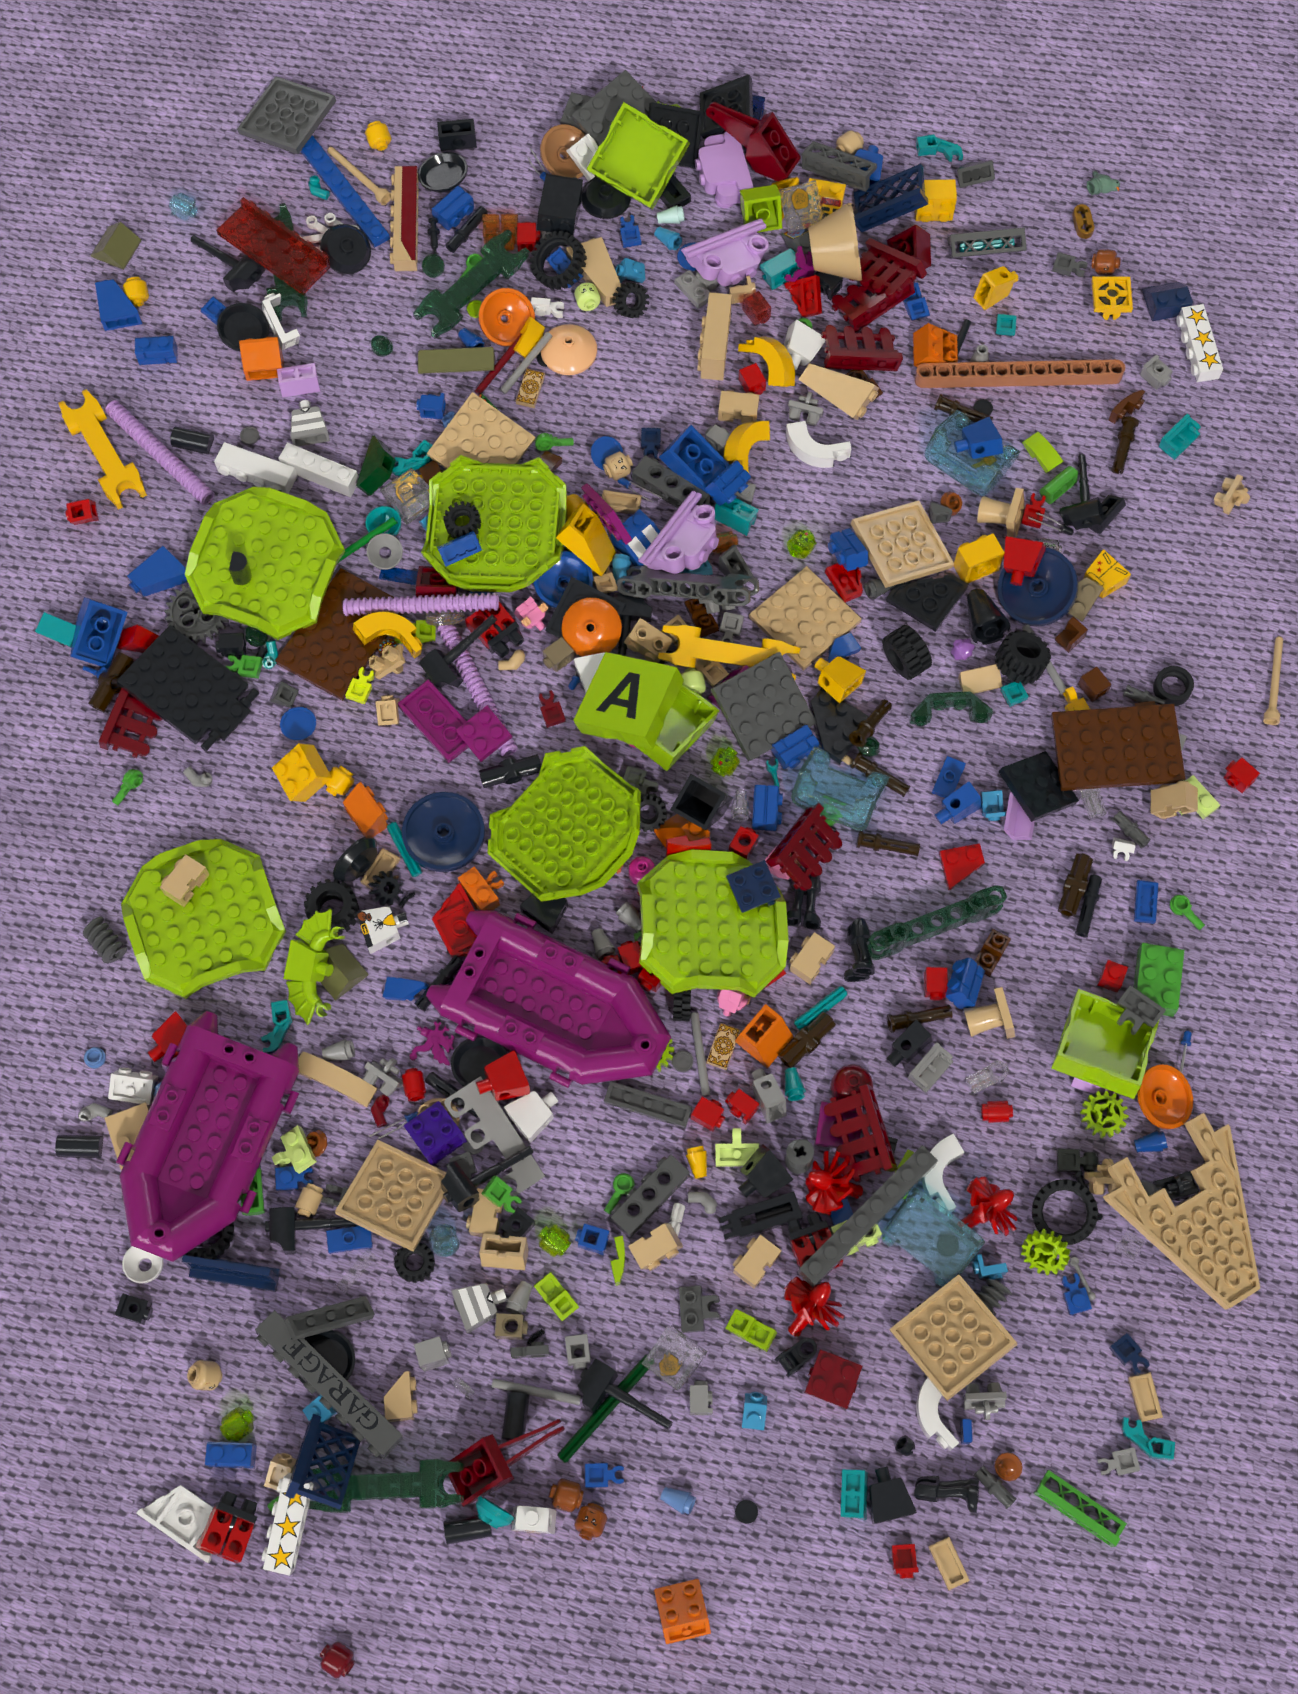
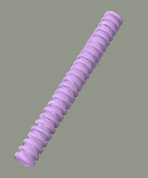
M113 400L108 403L105 413L144 448L153 459L164 467L176 481L180 482L197 501H200L202 505H206L213 500L215 493L198 476L190 471L178 457L167 449L158 438L147 430L138 419L131 415L119 401Z
M470 593L468 596L466 594H462V596L456 594V596L444 594L443 597L441 595H437V597L435 595H431V597L419 595L418 598L416 596L412 598L410 596L406 598L394 596L393 599L391 597L387 599L385 597L381 599L379 597L375 599L370 597L369 599L363 598V600L360 598L356 600L354 598L350 600L345 598L343 601L345 616H349V614L351 616H355V614L358 616L364 614L366 616L368 613L391 612L395 614L399 612L401 614L405 612L410 614L413 612L417 614V612L423 613V611L426 613L430 611L432 613L436 611L447 613L448 610L454 612V610H457V612H460V610L472 612L473 609L475 611H479V609L485 611V609L497 611L499 608L497 593H493V595L491 593H487V595L484 593L472 595Z
M454 623L438 626L437 630L440 632L448 652L462 641ZM466 649L453 662L456 663L455 665L459 673H461V677L464 683H466L474 703L477 704V709L482 710L488 705L507 728L498 708H496V704L493 703L494 701L488 692V688L485 687L486 685L482 677H480V673L477 672L478 669L475 667L470 653ZM512 738L498 748L501 751V756H510L518 749Z

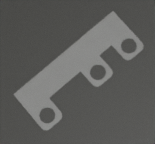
M480 1076L446 1098L444 1104L454 1118L460 1117L473 1108L480 1121L465 1131L466 1139L474 1149H479L486 1143L494 1140L505 1159L526 1148L491 1091L479 1094L476 1082L483 1080ZM457 1097L463 1099L465 1103L464 1108L458 1112L451 1108V1101ZM474 1129H481L484 1132L485 1137L482 1142L476 1143L472 1141L471 1132ZM532 1155L510 1166L513 1171L501 1178V1180L505 1182L508 1179H513L517 1183V1189L509 1195L517 1196L544 1178L545 1175Z

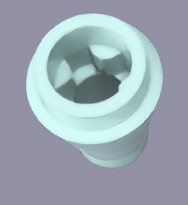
M676 205L658 212V223L681 224V222L685 221L683 207Z

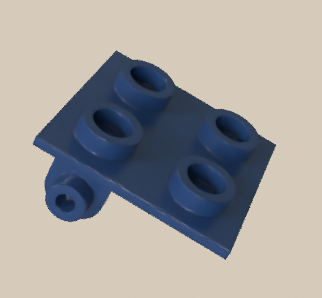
M765 860L726 876L742 913L766 903L768 906L776 903L775 899L781 897Z

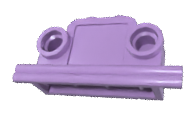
M727 131L720 135L707 137L704 147L699 150L698 159H695V168L700 172L699 182L701 186H704L706 193L710 195L716 194L715 203L719 207L730 208L734 204L740 203V190L754 188L742 145Z
M760 218L682 248L681 251L688 263L696 268L704 279L712 281L717 278V282L722 286L736 285L741 280L746 279V276L753 278L757 274L758 265L769 246L767 239L757 232L765 229L766 224Z
M691 491L638 560L640 563L647 565V568L664 570L677 574L685 568L696 570L707 561L709 554L718 546L719 539L716 535L714 508L710 505H696L701 499L702 494Z

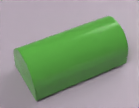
M1072 466L1066 467L1039 490L1040 496L1044 495L1046 497L1045 501L1049 505L1052 504L1077 483L1078 470Z
M258 1168L249 1190L257 1194L249 1213L242 1212L245 1216L265 1213L261 1168ZM247 1194L241 1195V1207Z

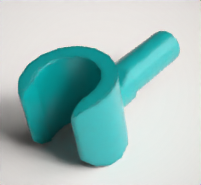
M775 758L774 766L769 765L767 760L766 769L773 777L774 786L780 787L777 777L778 759Z

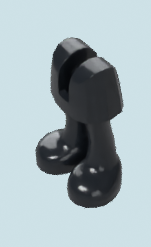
M820 875L810 877L812 887L806 891L800 888L796 889L793 886L795 882H792L791 887L795 892L793 905L787 912L788 926L794 927L801 923L803 896L807 895L803 926L813 930L821 927V919L815 911L817 893L821 892Z
M857 918L847 927V943L851 946L855 960L852 968L844 973V980L847 982L865 981L870 978V975L875 973L874 964L872 963L867 942L871 939V934L863 918Z
M939 1476L920 1477L916 1481L914 1496L917 1500L938 1502L939 1499L949 1497L961 1498L966 1501L969 1512L977 1513L979 1479L940 1481Z

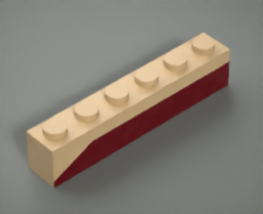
M395 166V174L391 175L392 186H394V190H391V200L394 201V205H391V217H394V221L390 222L391 233H393V237H390V246L393 248V253H390V264H394L395 271H417L418 169L417 166Z

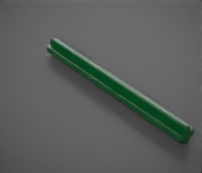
M646 1354L617 1387L629 1393L653 1366L654 1360ZM609 1395L595 1413L590 1416L557 1454L558 1458L567 1463L620 1401Z

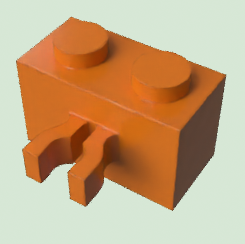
M474 866L457 878L458 883H461L467 897L478 911L494 910L500 906L499 898L493 890L504 886V882L501 879L497 883H492V880L497 877L495 870L485 880Z

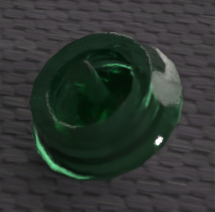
M430 254L424 258L422 269L428 277H439L444 271L445 264L440 256Z
M377 335L371 340V349L377 356L385 357L393 352V344L385 336Z
M247 626L245 631V639L250 645L259 647L266 644L268 640L266 633Z
M868 737L863 747H857L862 755L868 757L878 755L880 752V744L874 737Z

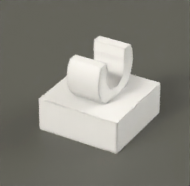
M1113 837L1114 859H1117L1119 852H1124V861H1128L1129 852L1134 853L1135 843Z

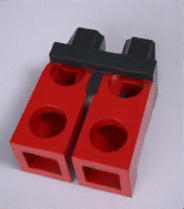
M499 602L497 611L491 609V611H488V609L481 611L479 609V611L466 618L465 621L466 627L472 633L483 621L493 614L497 621L478 638L491 654L495 652L499 657L503 658L510 652L505 644L511 641L517 647L524 642V637L520 632L518 623L514 621Z
M818 1212L809 1214L806 1217L810 1225L809 1227L802 1229L799 1219L788 1222V1239L799 1268L832 1236L826 1220L823 1221ZM843 1260L835 1268L842 1266Z
M226 1491L220 1501L214 1504L202 1536L196 1544V1548L213 1555L217 1554L218 1557L231 1562L241 1563L257 1520V1516L254 1515L257 1503L244 1499L241 1509L233 1507L237 1495Z

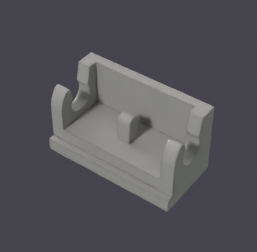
M936 1043L910 1072L908 1079L924 1093H927L953 1063V1056L941 1047L939 1043Z

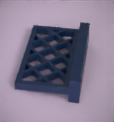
M921 164L870 185L866 192L862 190L854 192V220L861 233L929 204L928 198L925 195L924 171ZM918 172V174L916 175V177H915L913 180L910 179V177H911L913 174H915V173ZM901 180L897 187L893 186L896 181ZM907 182L910 183L906 190L902 189ZM885 187L880 194H877L880 188ZM889 190H893L889 197H885ZM868 194L864 201H860L861 196ZM873 197H876L872 205L868 204Z
M183 1255L181 1261L190 1268V1278L276 1292L281 1271L277 1268Z
M313 1414L306 1428L285 1496L294 1499L295 1495L298 1494L340 1510L360 1441L349 1432L321 1423V1416ZM321 1431L330 1434L332 1439L325 1441L320 1434ZM342 1441L352 1442L354 1446L346 1449ZM336 1443L340 1451L333 1453L329 1445ZM323 1448L327 1455L319 1457L315 1450ZM344 1456L348 1463L341 1465L337 1458ZM331 1460L335 1468L328 1470L323 1462ZM318 1465L322 1472L314 1474L310 1467ZM339 1473L343 1480L336 1483L332 1475ZM326 1477L330 1485L322 1487L318 1479ZM312 1482L317 1490L306 1489L304 1484ZM334 1490L338 1500L329 1497L326 1492Z

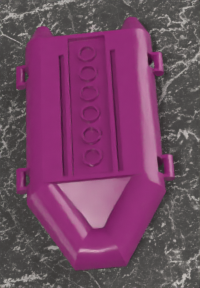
M495 910L470 911L466 918V923L477 936L452 985H431L426 994V997L441 1016L458 1024L455 1029L456 1033L472 1041H475L478 1034L512 1051L515 1050L516 1053L552 1070L549 1079L567 1088L570 1087L572 1081L584 1085L650 1076L653 1074L671 1039V1035L636 978L627 975L630 966L613 958H610L608 965L534 930L537 922L520 913H517L515 918L512 919ZM517 922L527 926V928L525 929L517 925ZM612 967L618 971H621L622 973L618 974L610 970V968ZM466 1023L474 1027V1032L463 1027V1025ZM561 1070L569 1074V1079L558 1074L557 1071Z
M209 1011L204 1012L186 1027L178 1046L172 1043L169 1044L161 1062L162 1065L168 1067L134 1144L125 1142L116 1161L117 1164L123 1166L119 1176L131 1246L172 1262L234 1222L239 1211L246 1214L249 1213L257 1194L249 1190L262 1157L281 1113L291 1114L299 1096V1093L291 1091L299 1073L297 1046L285 1043L276 1052L269 1055L223 1037L218 1033L217 1015ZM178 1051L179 1054L176 1060L172 1061L175 1052ZM284 1095H289L285 1106H283L281 1102ZM131 1149L134 1150L131 1160L126 1161ZM247 1194L241 1207L238 1204L241 1195Z

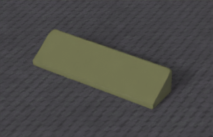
M493 347L418 351L419 374L494 370L495 366Z

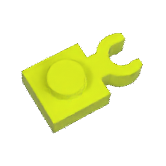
M361 667L358 672L359 679H352L345 696L346 699L365 705L372 690V684L369 682L374 679L375 675L374 671L371 670L368 676H364L365 670Z

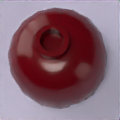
M849 1064L844 1065L835 1072L831 1080L830 1089L832 1096L840 1100L852 1096L851 1091L857 1090L860 1093V1086L868 1084L873 1087L874 1085L871 1075L865 1068L860 1065Z

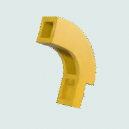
M763 336L754 337V340H746V343L738 344V351L757 353L765 359L769 371L768 385L781 387L795 386L793 360L788 350L779 341Z
M769 421L747 422L736 427L726 442L724 459L729 461L730 465L735 460L743 466V469L749 473L748 455L752 445L759 441H770Z
M375 612L360 618L353 624V631L364 645L378 636L389 635L400 640L414 659L421 655L422 643L416 636L413 637L417 628L409 620L398 614Z

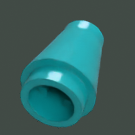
M797 1068L786 1069L784 1071L785 1096L788 1097L789 1101L803 1099L806 1090L797 1072Z

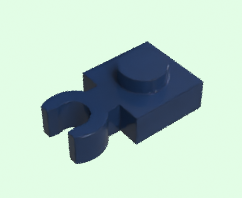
M641 428V449H644L643 457L653 454L654 459L657 460V449H660L661 428Z
M1128 1333L1123 1335L1109 1348L1124 1366L1130 1362L1132 1371L1137 1376L1141 1373L1137 1364H1143L1146 1369L1150 1366L1146 1358L1139 1356L1142 1349Z

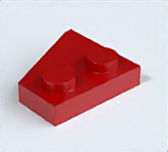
M836 563L825 569V574L845 603L862 595L861 570L858 567L847 571L843 565Z
M980 843L939 851L948 890H952L955 885L963 879L965 880L985 863Z

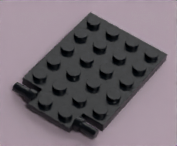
M171 625L161 633L117 680V684L194 744H197L208 731H211L208 734L209 737L201 745L204 751H208L220 739L225 741L251 713L249 709L252 706L251 702L259 695V692L253 688L246 697H242L238 701L237 699L248 689V684Z

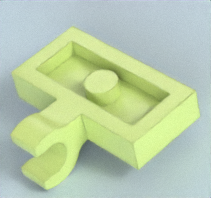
M1194 775L1186 780L1198 788V811L1196 812L1204 820L1221 805Z
M298 1125L280 1137L286 1151L272 1156L275 1165L279 1164L280 1167H286L291 1162L294 1170L299 1174L317 1162L302 1127Z
M732 1128V1144H715L716 1167L744 1166L759 1148V1143L741 1144V1128Z

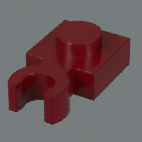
M552 690L549 691V699H544L542 694H539V701L544 705L540 707V711L547 728L566 722L560 702L553 703L554 693Z

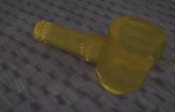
M993 455L987 456L982 461L970 465L969 468L973 470L986 465L989 469H992L996 466L995 462L997 459Z

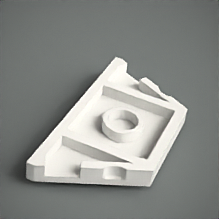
M180 1485L147 1507L138 1510L136 1514L205 1562L210 1563L212 1554L196 1548V1544L199 1538H201L213 1507Z

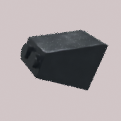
M546 174L538 211L537 230L546 232L556 231L557 233L563 231L574 236L580 214L583 179Z
M690 774L670 810L704 830H708L724 816L733 797Z

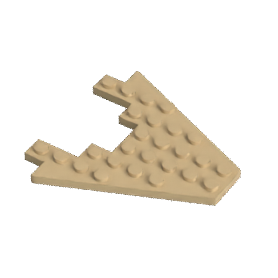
M1202 1113L1184 1123L1205 1163L1190 1171L1201 1190L1200 1192L1177 1206H1174L1165 1188L1159 1189L1148 1196L1128 1157L1107 1167L1117 1188L1104 1195L1103 1198L1226 1310L1261 1288L1230 1126L1227 1124L1214 1131L1206 1115Z

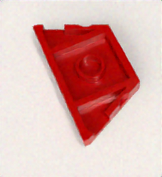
M461 883L457 884L442 907L432 917V921L451 957L454 955L457 957H467L477 938L466 923V918L470 911L475 910Z

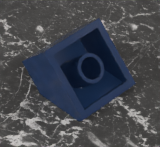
M1180 282L1142 288L1152 321L1177 317L1182 307L1192 306L1193 304L1188 286Z

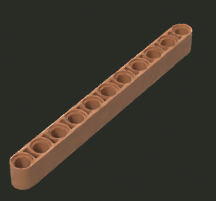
M1116 359L923 363L917 367L915 384L920 388L1118 384L1125 372V364L1121 360Z

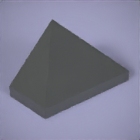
M993 161L968 162L957 168L959 188L994 180Z

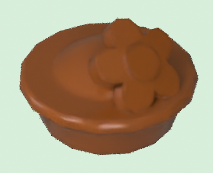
M946 492L941 497L940 505L952 509L951 516H954L962 507V499L954 492Z
M320 1130L310 1132L306 1137L314 1156H320L328 1145L326 1134Z
M1007 1452L997 1457L995 1470L1001 1479L1014 1481L1020 1477L1023 1467L1018 1456Z

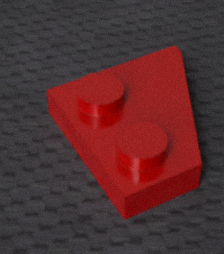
M814 275L798 279L795 282L784 283L785 288L790 291L791 298L797 304L798 310L803 317L822 314L819 276Z

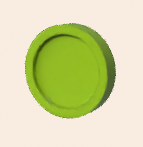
M474 300L468 304L467 312L471 317L478 318L482 301Z

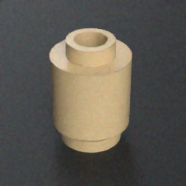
M307 1183L306 1187H303L295 1205V1208L298 1209L297 1213L308 1218L310 1214L315 1215L323 1198V1189Z

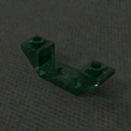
M970 691L930 693L911 713L909 722L916 726L927 725L932 718L931 708L939 711L951 707L957 710L969 707L970 721L986 723L991 720L993 709Z

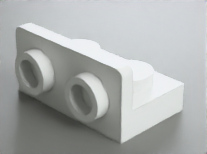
M589 134L585 135L566 151L588 181L595 177L586 169L598 149L596 141Z
M119 1068L111 1074L108 1099L137 1104L145 1102L148 1105L152 1104L154 1086L159 1076L152 1075L153 1073L150 1071L131 1072L132 1069Z

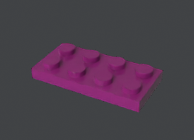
M588 483L581 487L584 492L582 497L591 506L592 511L599 516L602 525L606 526L617 541L621 539L626 545L631 542L630 535L615 511Z
M429 679L398 702L399 709L448 763L469 748L455 731L466 720Z

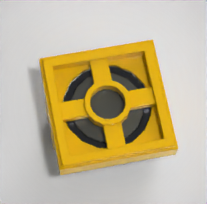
M1092 276L1094 312L1102 313L1105 320H1108L1110 315H1113V320H1116L1120 317L1121 312L1132 313L1130 277Z

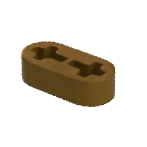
M1077 205L1072 215L1076 233L1080 238L1088 239L1094 232L1092 214L1087 205Z

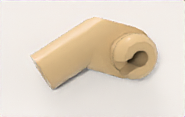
M518 649L509 660H499V670H517L525 660L524 652Z

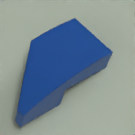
M852 633L840 636L833 641L829 648L827 662L830 663L836 657L844 658L856 654L861 650Z
M387 977L382 997L387 1000L405 1001L408 999L412 1001L418 992L428 988V984L416 980Z

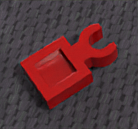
M1032 493L1030 504H1026L1021 524L1040 529L1041 523L1028 519V517L1042 522L1043 516L1036 514V512L1044 515L1046 508H1042L1045 503L1046 497L1043 495L1041 501H1036L1034 498L1035 493Z

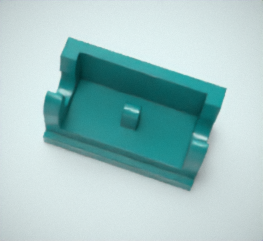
M792 248L760 264V269L764 273L762 278L772 290L788 282L785 280L786 274H790L792 278L794 272L797 269H801L795 262L796 256Z
M1186 414L1162 437L1159 448L1175 460L1200 436L1198 430L1201 426L1189 414Z
M737 498L730 504L725 502L719 506L716 503L714 509L716 521L746 536L750 531L751 525L755 524L759 509Z
M44 612L35 632L72 648L76 625Z
M842 1469L841 1517L867 1520L868 1472L865 1470Z

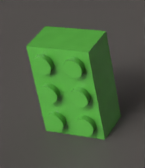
M1142 943L1137 950L1133 987L1164 1008L1166 1011L1163 1015L1173 1017L1179 1007L1185 950Z

